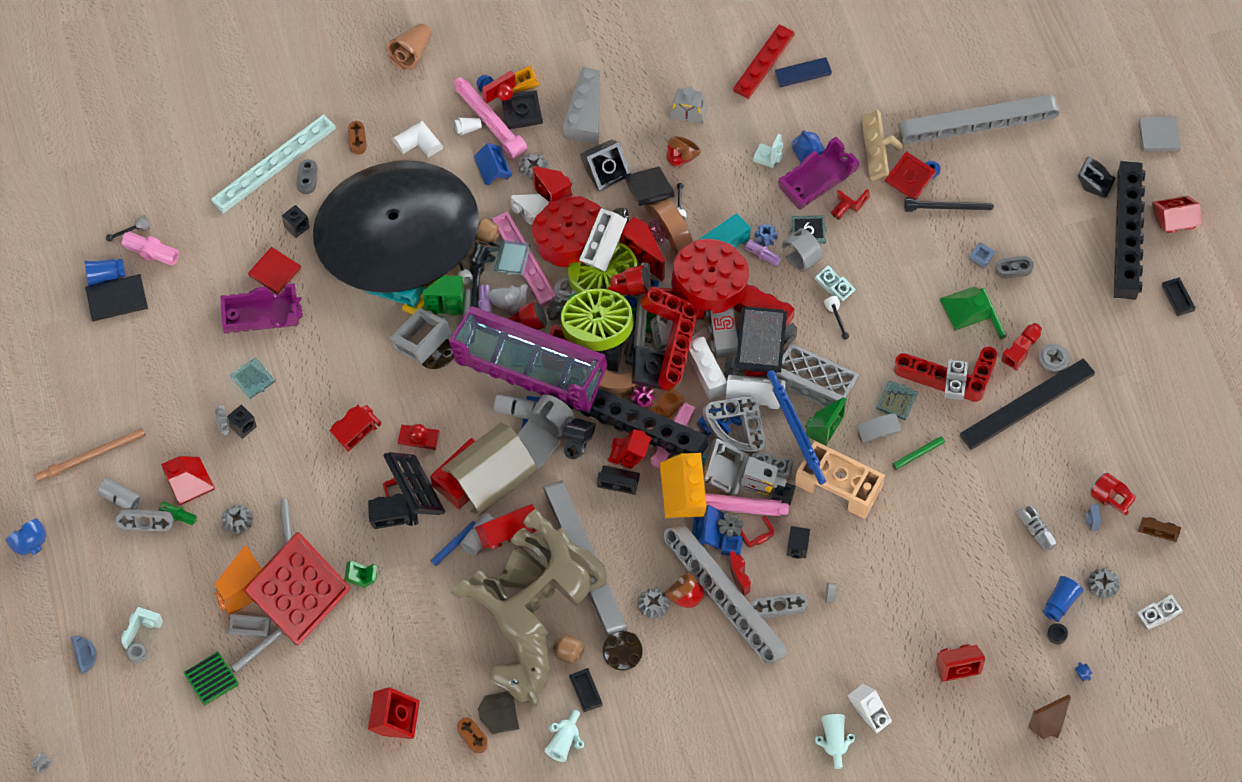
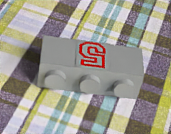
M733 308L716 314H712L711 310H705L706 319H710V324H707L708 334L712 335L713 340H710L711 352L715 351V358L737 356L738 339Z

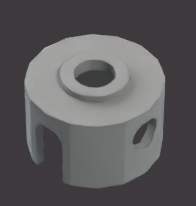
M799 229L782 242V249L789 245L796 249L787 255L786 258L800 272L806 271L823 258V252L818 241L806 229Z
M543 395L529 414V418L534 424L553 436L560 437L564 433L567 424L574 418V413L564 402L556 397Z

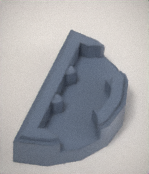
M73 636L71 638L82 675L94 666L97 653L91 641L81 636Z

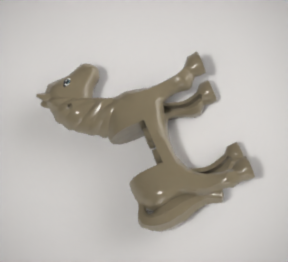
M537 509L533 510L524 519L523 523L528 528L537 529L546 538L549 546L543 542L538 534L531 535L525 528L520 529L511 539V543L515 546L525 547L535 552L542 559L545 571L537 580L509 599L501 581L497 577H488L487 573L480 569L469 581L466 578L462 579L452 590V593L458 598L470 597L483 604L495 616L503 635L514 647L518 662L492 666L490 678L493 683L507 689L518 702L529 701L535 707L537 706V694L541 692L548 682L550 661L546 646L547 640L545 638L548 631L532 613L539 609L540 603L545 598L549 599L554 594L555 588L573 604L578 605L590 591L601 588L607 583V572L603 563L588 550L574 544L563 528L555 530L552 523L543 518Z

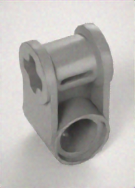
M658 315L651 320L650 327L655 347L662 349L667 347L673 321Z

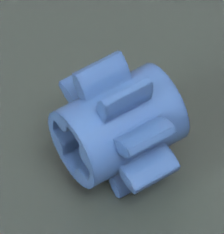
M768 223L763 226L759 225L758 231H755L757 243L763 246L774 245V240L778 239V233H775L776 227H772Z

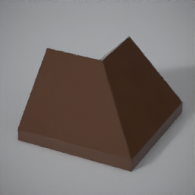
M1068 694L1033 711L1028 725L1030 730L1042 739L1050 736L1059 738L1071 700L1070 695Z

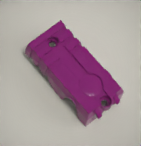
M837 137L828 142L826 149L820 155L816 151L812 152L799 166H796L792 171L786 173L785 176L779 178V188L799 210L840 182L846 180L847 177L858 170L859 160L852 153L848 154L844 151L845 145Z
M295 283L285 284L284 291L280 294L271 293L267 287H257L246 294L239 293L237 295L220 296L224 334L298 326L299 319L303 317L302 307L299 303L302 297H297Z

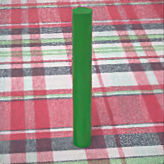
M982 288L980 290L985 293L992 306L991 321L999 338L1004 339L1007 336L986 289Z
M940 436L892 463L894 469L897 470L945 443V440Z

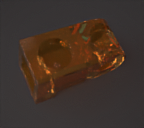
M673 388L667 391L650 411L669 419L680 406H683L685 398Z

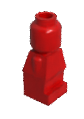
M1037 323L1028 325L1021 333V336L1013 342L1011 348H1006L1001 361L1017 371L1024 360H1026L1031 345H1034L1040 338L1041 326Z

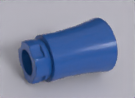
M123 259L84 260L88 286L118 279V277H125Z
M1060 576L1042 612L1049 619L1059 622L1074 601L1084 592L1083 588L1071 578Z

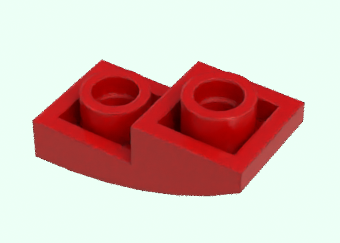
M731 551V573L740 592L745 596L750 593L751 580L745 574L746 563L741 555Z

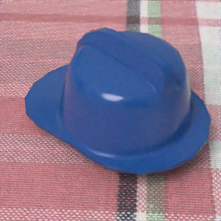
M805 130L792 142L793 151L800 163L812 152L816 151L820 155L825 150L819 136Z

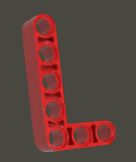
M652 288L641 298V306L646 311L673 321L658 379L659 386L663 390L669 391L682 379L698 309L695 304L660 289Z
M987 346L981 350L972 375L967 374L964 399L973 402L982 400L996 364L998 353L995 348ZM906 353L897 355L894 372L897 376L945 392L948 367ZM936 376H941L943 379H938Z

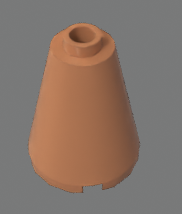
M418 24L389 41L386 45V53L389 52L390 61L402 70L406 68L412 70L416 67L430 40V28L427 25Z

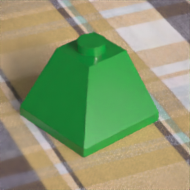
M975 286L940 298L954 330L990 319L992 306L985 293Z
M843 397L817 411L813 418L809 417L805 424L807 437L827 446L845 416L847 399Z

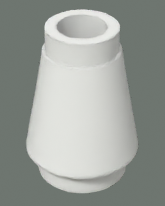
M458 118L454 120L455 133L461 136L482 127L480 118Z

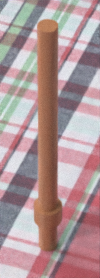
M141 428L58 465L48 466V469L34 476L37 482L50 476H57L63 470L145 436V432Z

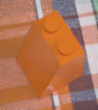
M247 545L241 549L214 584L216 588L214 594L217 598V603L222 611H227L229 616L254 602L242 589L262 568Z

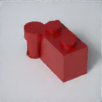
M356 405L350 408L341 420L336 421L329 431L349 452L371 432V429L373 431L378 429L375 423L380 427L382 422L373 414V410L368 405L363 407Z
M634 429L624 439L614 438L608 461L618 465L622 459L620 465L632 469L645 457L651 437L641 430Z

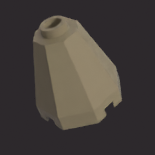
M514 545L500 581L502 586L526 588L543 574L545 567L523 547Z

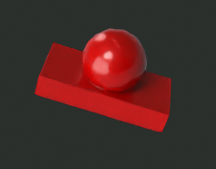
M509 71L482 88L483 100L489 103L496 98L501 101L511 99L513 96L512 88L516 86L515 74Z
M402 424L398 444L436 450L440 431L426 428L422 424H414L412 426Z

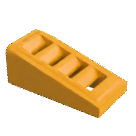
M531 65L514 73L517 85L512 88L513 94L540 85Z

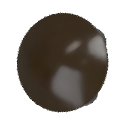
M446 339L421 365L428 369H440L447 366L454 358L449 340Z
M618 631L609 635L604 642V659L609 666L616 670L632 669L642 658V644L634 633Z

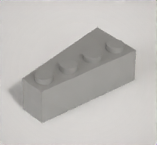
M582 67L563 124V135L567 139L599 145L600 70Z

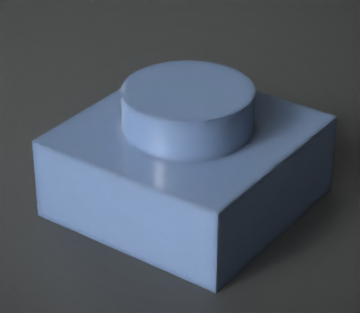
M979 242L970 254L969 260L985 268L994 257L995 251Z
M1098 504L1090 505L1088 512L1085 514L1086 523L1090 524L1091 531L1099 530L1101 525Z

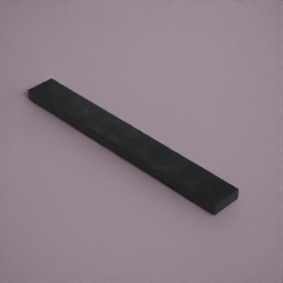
M1083 358L960 433V437L969 449L973 450L1094 376L1095 371Z

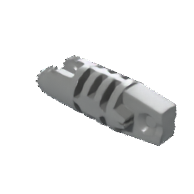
M1028 505L1025 509H1018L1017 514L1028 528L1034 539L1046 552L1052 550L1057 543L1050 529L1047 528V525L1034 507Z

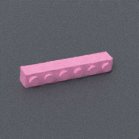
M684 403L683 406H680L677 416L675 415L673 421L688 426L695 414V407ZM657 446V452L652 455L651 461L652 466L660 469V462L668 460L672 454L668 453L664 448Z

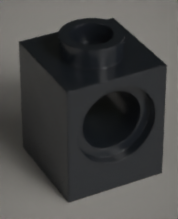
M297 205L281 215L284 227L295 238L310 228L308 216Z
M242 404L227 416L229 426L242 439L257 427L254 416Z
M791 526L787 556H791L794 559L806 558L810 529Z

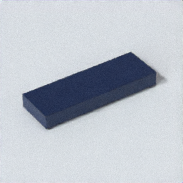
M826 57L775 69V76L780 87L832 75Z

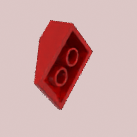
M634 216L624 226L620 236V243L631 249L639 265L643 262L649 263L650 273L663 281L665 279V259L646 222Z

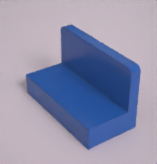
M487 143L474 155L486 185H489L497 177L508 180L512 176L500 146Z
M707 505L703 517L693 518L692 534L701 545L708 544L716 549H720L722 534L719 532L720 526H718V522L720 519L724 520V513L710 505Z

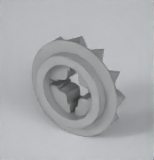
M537 152L536 154L529 153L526 157L523 156L521 162H519L521 174L529 179H533L530 163H537V167L549 168L548 160L545 159L544 155L541 156Z
M568 276L561 278L554 287L555 295L563 302L569 300L570 294H577L573 289L571 293H568L567 290L570 285Z
M1049 344L1041 349L1039 360L1041 366L1046 368V371L1051 370L1055 373L1056 371H1063L1068 366L1070 356L1068 351L1061 345ZM1058 354L1057 360L1051 363V357L1053 358Z
M217 405L215 414L218 430L222 432L223 436L228 435L229 429L225 408L223 405Z
M235 504L232 507H227V510L222 515V525L230 533H243L253 523L252 512L244 504L242 506ZM240 513L241 520H237L234 523L233 516L237 517V515Z
M1097 568L1090 574L1088 579L1090 591L1100 598L1114 596L1121 584L1119 576L1113 570L1110 571L1106 568ZM1103 577H1105L1106 582H1110V583H1107L1105 589H1104L1103 583H1102V582H1099V581H1102V578H1103Z
M658 587L655 589L648 588L638 598L639 610L649 618L663 616L670 606V600L666 597L665 591L659 590ZM659 598L657 600L658 605L653 604L649 607L650 599L655 600Z

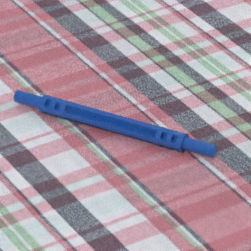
M774 370L768 371L767 375L773 386L772 390L809 469L813 470L819 485L826 483V479L819 467L821 464L784 386L780 384Z

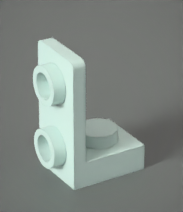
M777 135L772 147L760 143L753 161L774 169L776 162L779 163L783 152H781L784 144L781 142L782 135Z
M137 607L136 612H133L130 616L128 629L124 630L121 636L124 649H127L132 644L141 623L148 628L156 627L160 629L163 623L160 614Z

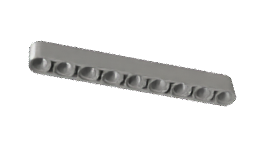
M1046 95L908 119L900 122L898 127L903 143L911 144L1056 118L1060 111L1055 96Z
M561 480L543 487L546 499L559 528H563L566 531L567 536L574 544L588 550L596 557L563 481ZM608 582L605 586L590 591L588 593L607 637L618 631H627L626 623Z
M685 525L666 529L663 537L667 545L696 578L758 656L767 664L784 659L787 655L785 645Z

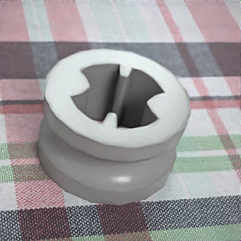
M40 753L32 760L31 767L36 768L37 773H42L51 765L52 760L47 758L45 753Z

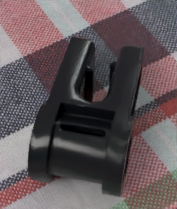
M475 240V248L473 253L470 254L469 259L478 264L495 262L496 257L490 253L498 251L500 246L491 241Z

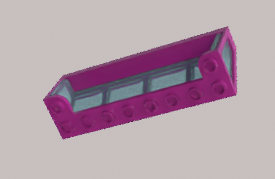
M473 306L469 308L449 340L455 361L460 366H468L476 372H484L495 379L500 378L511 385L516 384L527 391L537 392L541 396L550 395L556 397L577 410H585L589 412L607 368L604 354Z

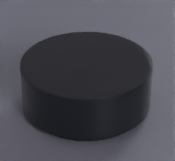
M1060 623L1052 624L1047 632L1049 641L1054 644L1064 643L1068 636L1067 628Z

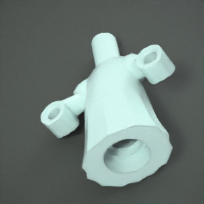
M577 710L572 711L568 720H561L559 723L549 725L551 732H557L544 751L556 761H566L573 740L575 741L574 747L579 750L584 747V742L579 738V732L575 725L580 715V712Z
M842 714L822 716L821 720L827 742L823 741L822 736H817L815 744L822 746L826 753L833 756L835 769L843 768L841 756L846 753L848 746L854 742L855 735L848 734L844 741L845 716Z

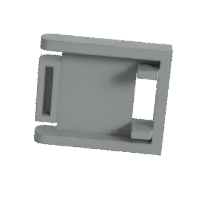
M718 438L712 440L703 469L704 482L707 481L709 485L727 494L730 493V496H736L748 454ZM725 451L735 456L734 460L731 461L720 455V453Z

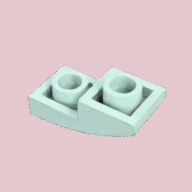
M829 265L814 278L823 289L832 296H837L841 302L846 300L856 290L844 277L840 278Z

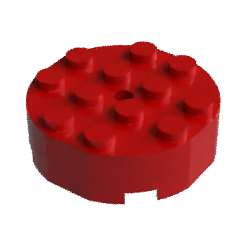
M582 196L565 197L549 202L536 215L532 224L533 238L542 259L559 267H570L569 264L580 262V257L600 212V205Z
M715 239L696 240L678 252L672 271V288L677 297L695 304L698 312L700 309L711 310L712 314L722 313L734 307L743 299L749 279V266L746 259L729 243Z

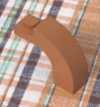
M669 199L645 206L647 213L656 218L661 224L673 250L679 252L693 242L683 217Z
M584 368L582 369V379L586 382L592 371ZM605 370L599 389L618 397H625L634 394V387L639 388L640 385L632 383V370L625 374H614ZM598 373L595 374L592 381L590 382V385L595 384L594 382L597 379L596 377L598 376Z

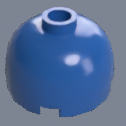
M35 518L22 525L19 531L15 530L5 540L15 553L19 555H27L29 553L35 555L43 549L41 545L45 542L46 531L39 519Z

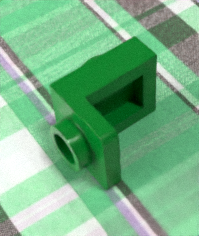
M350 560L346 563L344 581L365 588L375 582L377 578V565L365 566Z

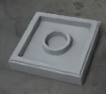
M1140 117L1139 124L1143 152L1180 151L1177 117Z
M529 420L517 434L536 463L537 471L541 469L560 444V439Z

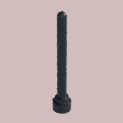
M905 197L904 202L905 212H913V210L917 209L992 210L994 208L992 203L917 201L913 197Z
M470 261L469 269L473 275L470 307L478 308L480 275L484 272L485 264H478ZM476 329L472 333L469 341L470 344L475 343Z

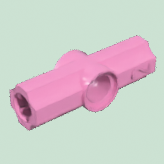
M128 231L122 238L121 245L123 248L139 253L142 258L148 261L155 259L172 266L178 260L179 251L177 249L162 244L152 236L145 238Z

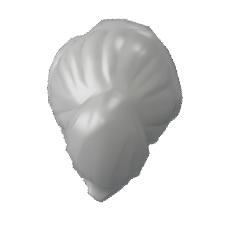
M524 283L518 288L513 285L510 288H492L488 292L487 297L496 307L508 309L511 314L515 315L519 312V308L526 304V293L529 286Z

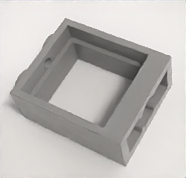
M419 308L390 337V340L396 351L422 364L450 336L451 331L446 319L435 316L429 310L426 311ZM425 323L434 327L418 345L408 341Z

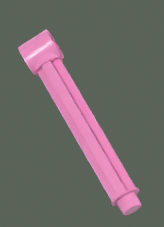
M459 77L454 81L455 91L461 95L499 139L504 152L511 160L528 150L523 138L520 135H514L469 84L468 80H463L462 77Z
M705 493L706 505H710L719 511L779 517L780 515H788L789 504L781 503V500Z

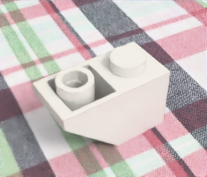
M540 194L513 195L510 197L512 210L516 214L522 215L530 225L533 224L536 215L549 203Z
M862 684L848 695L856 712L875 733L880 732L892 722L875 689Z

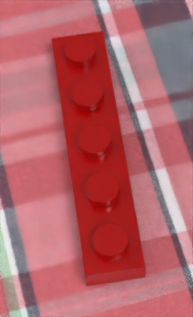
M779 24L733 87V92L749 99L794 37V31Z

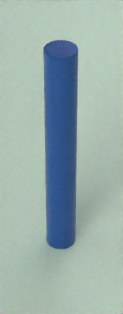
M472 521L431 559L432 564L437 566L460 544L476 523Z

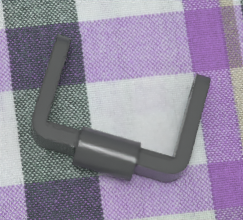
M634 335L630 337L624 352L626 355L625 363L628 365H633V360L630 359L634 347ZM645 337V342L651 344L652 339Z

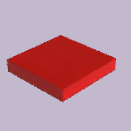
M906 151L884 181L905 196L917 199L936 174V170Z
M270 247L248 272V275L269 290L279 294L285 287V284H288L298 273L301 265L275 248Z

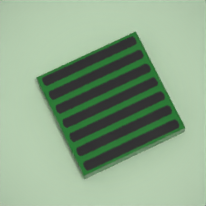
M218 651L183 672L204 706L239 685Z

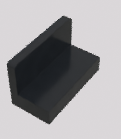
M602 466V470L597 478V487L636 495L640 473Z

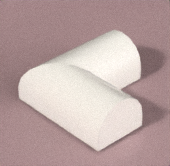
M423 121L392 138L393 143L402 154L419 146L429 158L443 149V145Z

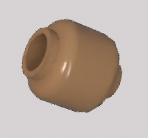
M487 217L482 218V220L479 218L475 239L495 243L500 235L497 232L499 229L498 224Z
M565 634L561 639L557 638L553 649L556 650L555 655L558 659L573 664L581 659L585 647L582 646L583 644L580 639Z

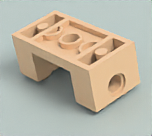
M814 441L812 447L821 464L819 467L826 479V483L819 485L813 470L809 469L804 458L797 470L795 485L812 494L818 485L848 500V511L866 519L883 489L885 475ZM841 471L846 474V477L840 479L835 474Z

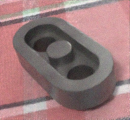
M306 159L299 164L297 188L302 194H310L316 188L318 168L313 160Z
M1026 256L1004 258L997 262L996 273L1001 278L1028 276L1031 274L1034 264Z

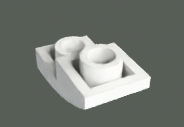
M1171 594L1156 604L1155 602L1137 612V614L1149 630L1182 614L1183 610Z

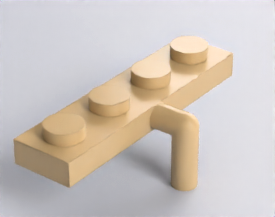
M878 110L861 116L869 176L873 181L889 175L885 145L891 143L897 150L903 148V144L893 135L884 138L881 113Z

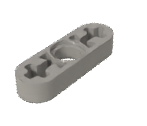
M123 509L116 517L117 526L127 530L165 532L170 530L174 523L173 515L166 511ZM123 516H126V519L129 521L125 522V520L122 519ZM145 516L149 518L150 523L143 524L140 521V517ZM162 518H164L167 522L166 525L163 523V521H161Z
M790 594L755 599L751 605L762 619L802 614L807 609L808 600L803 594ZM797 600H799L800 603H802L801 607L797 606ZM788 601H790V609H788ZM776 602H781L785 608L778 611L774 609L773 605ZM768 604H770V612H768ZM758 605L763 608L762 612H758L756 609Z

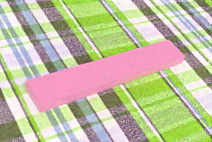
M505 212L492 218L491 220L499 226L497 232L500 233L499 236L504 245L511 244L527 247L520 273L541 307L549 305L552 298L556 296L555 292L510 214Z

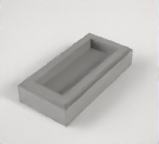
M231 614L228 635L266 638L269 635L271 619L265 616Z

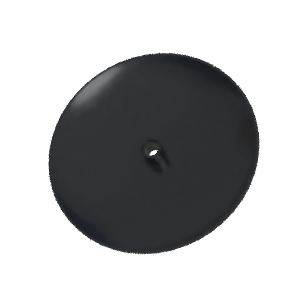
M419 161L382 163L353 174L340 183L327 196L315 218L313 227L314 247L319 260L330 274L349 286L377 293L412 290L441 278L456 267L466 256L474 243L478 231V207L467 185L459 177L442 167Z

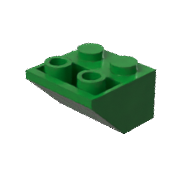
M444 275L423 291L425 310L431 311L434 315H462L464 303L463 276Z

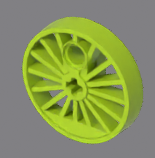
M618 242L605 272L590 267L587 264L582 265L581 261L569 264L570 267H568L570 287L577 294L595 289L597 284V289H603V285L608 288L613 275L622 273L629 267L638 266L636 257L630 248Z
M590 289L574 295L564 305L561 313V329L567 341L593 351H603L618 346L628 338L634 324L631 306L628 301L619 293L607 289ZM593 300H598V303L594 305ZM604 331H605L606 333H608V334L610 335V337H607V338H606V337H605V334H604Z

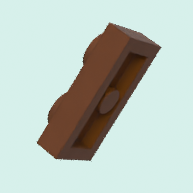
M1142 517L1138 529L1140 533L1177 542L1181 527L1176 526L1174 523L1160 522L1152 517Z

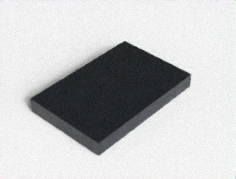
M660 167L624 175L625 182L639 206L675 197L674 190Z
M141 274L85 287L92 321L148 309Z

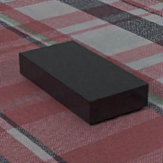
M1180 277L1162 282L1161 286L1177 316L1195 311L1196 307Z
M588 668L569 675L583 712L603 706Z

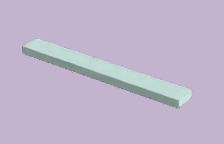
M323 114L211 198V202L224 214L336 129L335 125Z

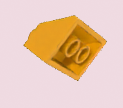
M701 453L679 454L660 462L665 518L703 517L707 505Z

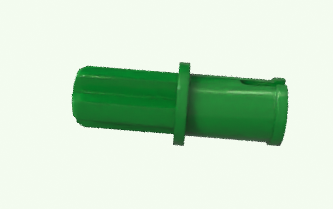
M163 501L161 505L164 508L159 507V511L171 513L174 521L179 520L190 526H193L197 521L196 515L183 510L180 506L176 507Z

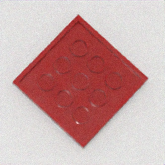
M296 532L242 590L295 645L299 646L348 593L351 587L299 532Z

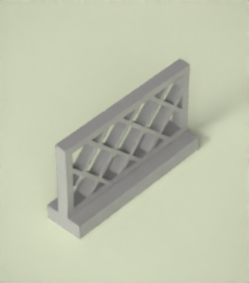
M792 343L782 359V366L791 365L792 371L782 369L781 373H775L778 379L786 380V390L823 407L843 397L847 398L860 375ZM794 351L800 354V358L792 359L790 353ZM807 361H816L818 365L809 367ZM803 362L805 368L796 370L794 364ZM831 368L835 373L826 375L824 369ZM820 370L822 376L813 377L811 371ZM808 373L809 379H804L799 374ZM849 376L853 379L849 382H843L841 377ZM837 378L840 384L831 385L828 379ZM825 380L827 386L822 387L817 385L816 382ZM842 388L844 394L841 396L833 390Z

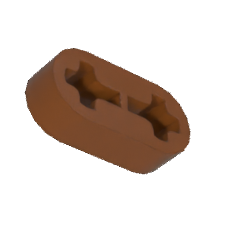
M353 121L348 126L350 149L352 153L360 155L367 148L365 128L362 122ZM355 128L359 129V134L355 135ZM356 141L360 142V147H356Z
M468 717L462 718L457 724L459 735L474 753H483L488 747L486 736L474 720ZM464 724H466V726L471 725V734L466 729L463 730ZM474 737H476L478 741H482L481 747L479 745L474 746Z

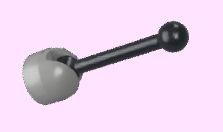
M144 215L135 221L134 226L113 235L108 234L106 240L110 242L113 238L134 229L146 231L151 228Z

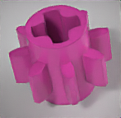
M642 385L639 388L634 387V394L630 395L631 399L634 400L633 403L643 408L646 406L651 407V401L655 399L654 395L651 394L653 390L650 387L645 389V386Z

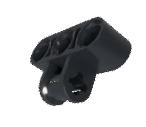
M576 418L567 424L563 439L566 440L564 453L567 458L574 460L584 454L587 442L593 437L596 423ZM573 446H576L575 449H576L578 452L574 453V450L571 449V448H572Z

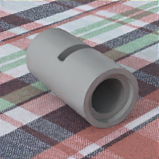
M498 393L495 399L494 412L530 420L529 414L535 407L536 401Z
M106 478L101 483L98 490V495L123 509L137 510L142 500L140 495L109 478Z
M484 513L473 526V529L460 542L461 547L466 552L474 556L483 546L475 527L495 519L494 517Z

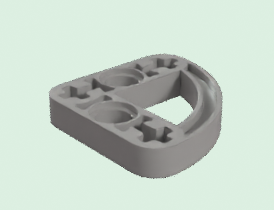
M745 396L715 401L704 406V420L715 438L744 453H755L765 447L766 440L759 406L754 397ZM747 401L749 404H752L751 408L744 407L740 409V405L747 403ZM728 403L734 405V413L727 412L726 405ZM711 406L712 409L721 408V411L714 413V415L708 412ZM741 416L746 443L739 442L728 436L716 420ZM749 419L756 421L757 426L755 429L748 427ZM758 431V434H756L755 436H750V433H755ZM755 440L759 441L760 445H753L752 442Z

